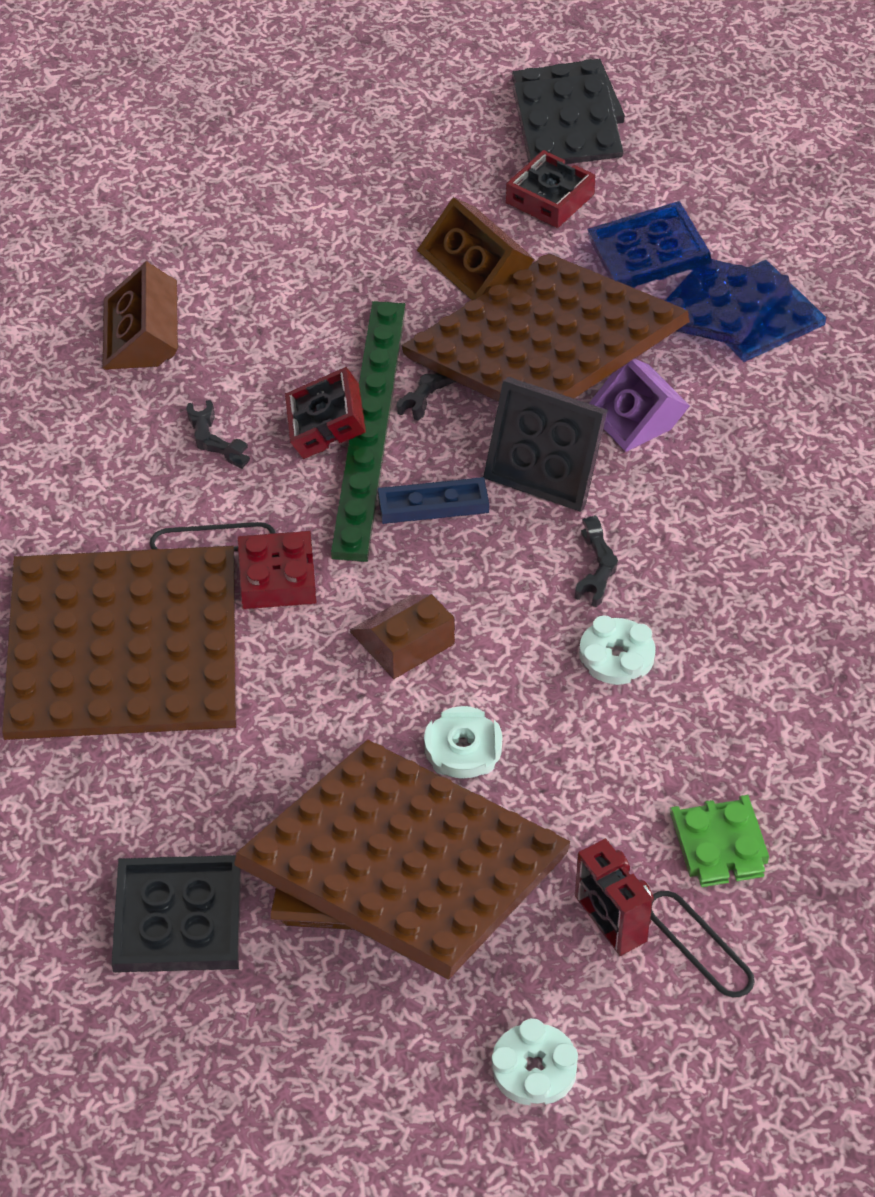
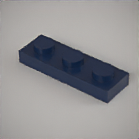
M484 477L378 488L382 524L489 513V499Z

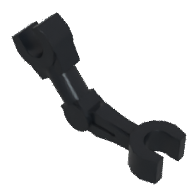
M439 373L422 375L415 392H409L397 401L396 408L398 414L403 415L406 409L412 408L414 420L419 421L425 415L427 407L426 398L428 395L432 394L436 389H441L456 381Z
M211 400L206 401V408L203 411H195L193 403H188L186 411L193 429H195L194 436L197 448L220 453L225 456L229 463L243 469L250 461L249 456L242 454L248 448V444L240 439H233L231 443H228L216 435L210 434L209 427H212L215 418L214 406Z
M594 515L582 519L586 529L581 530V535L587 545H592L599 567L594 575L588 574L577 583L574 598L580 600L584 593L591 592L595 594L592 598L591 606L597 607L603 601L608 578L617 570L618 558L604 541L600 520Z

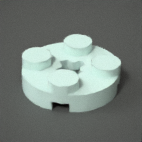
M599 616L593 621V625L582 635L579 651L580 660L589 669V673L597 680L617 685L630 683L631 679L638 678L639 676L642 678L646 675L654 664L655 643L652 639V631L647 625L638 624L628 619ZM620 646L627 652H620L619 656H614L610 647Z
M468 706L452 707L441 712V717L435 720L433 724L431 720L427 725L424 734L425 754L435 772L440 775H448L454 778H473L488 774L494 769L502 753V731L495 720L493 723L485 717V712L478 708ZM462 737L467 738L468 743H472L467 747L456 745L459 742V738Z
M527 1019L520 1026L511 1028L499 1038L494 1047L492 1070L495 1083L506 1097L519 1104L531 1105V1103L539 1104L545 1102L546 1105L554 1103L571 1090L576 1080L577 1049L563 1032L555 1027L543 1024L538 1019ZM526 1058H542V1065L545 1069L542 1071L538 1068H534L531 1071L527 1070Z

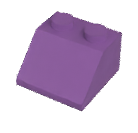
M633 359L613 372L589 402V404L608 410L604 430L626 452L670 431L690 407L650 365L637 359Z

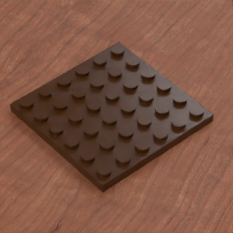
M548 253L539 257L536 262L531 264L529 269L515 272L512 279L491 287L488 292L475 300L467 302L462 308L451 315L441 318L438 323L425 331L417 333L414 338L401 346L403 354L410 360L499 402L503 380L507 377L576 398L689 323L690 320L688 310Z
M234 546L14 556L2 727L4 740L236 728Z
M367 739L238 850L234 865L449 980L564 858L569 850L571 841Z

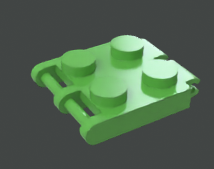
M748 794L739 796V800L715 804L713 800L705 801L704 806L680 809L679 806L670 807V815L689 876H698L701 887L729 883L728 878H730L728 870H733L736 881L764 877V864H768L769 854Z

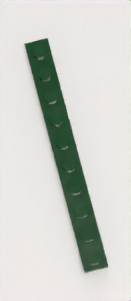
M372 301L359 379L366 432L349 440L331 549V559L368 562L406 303Z

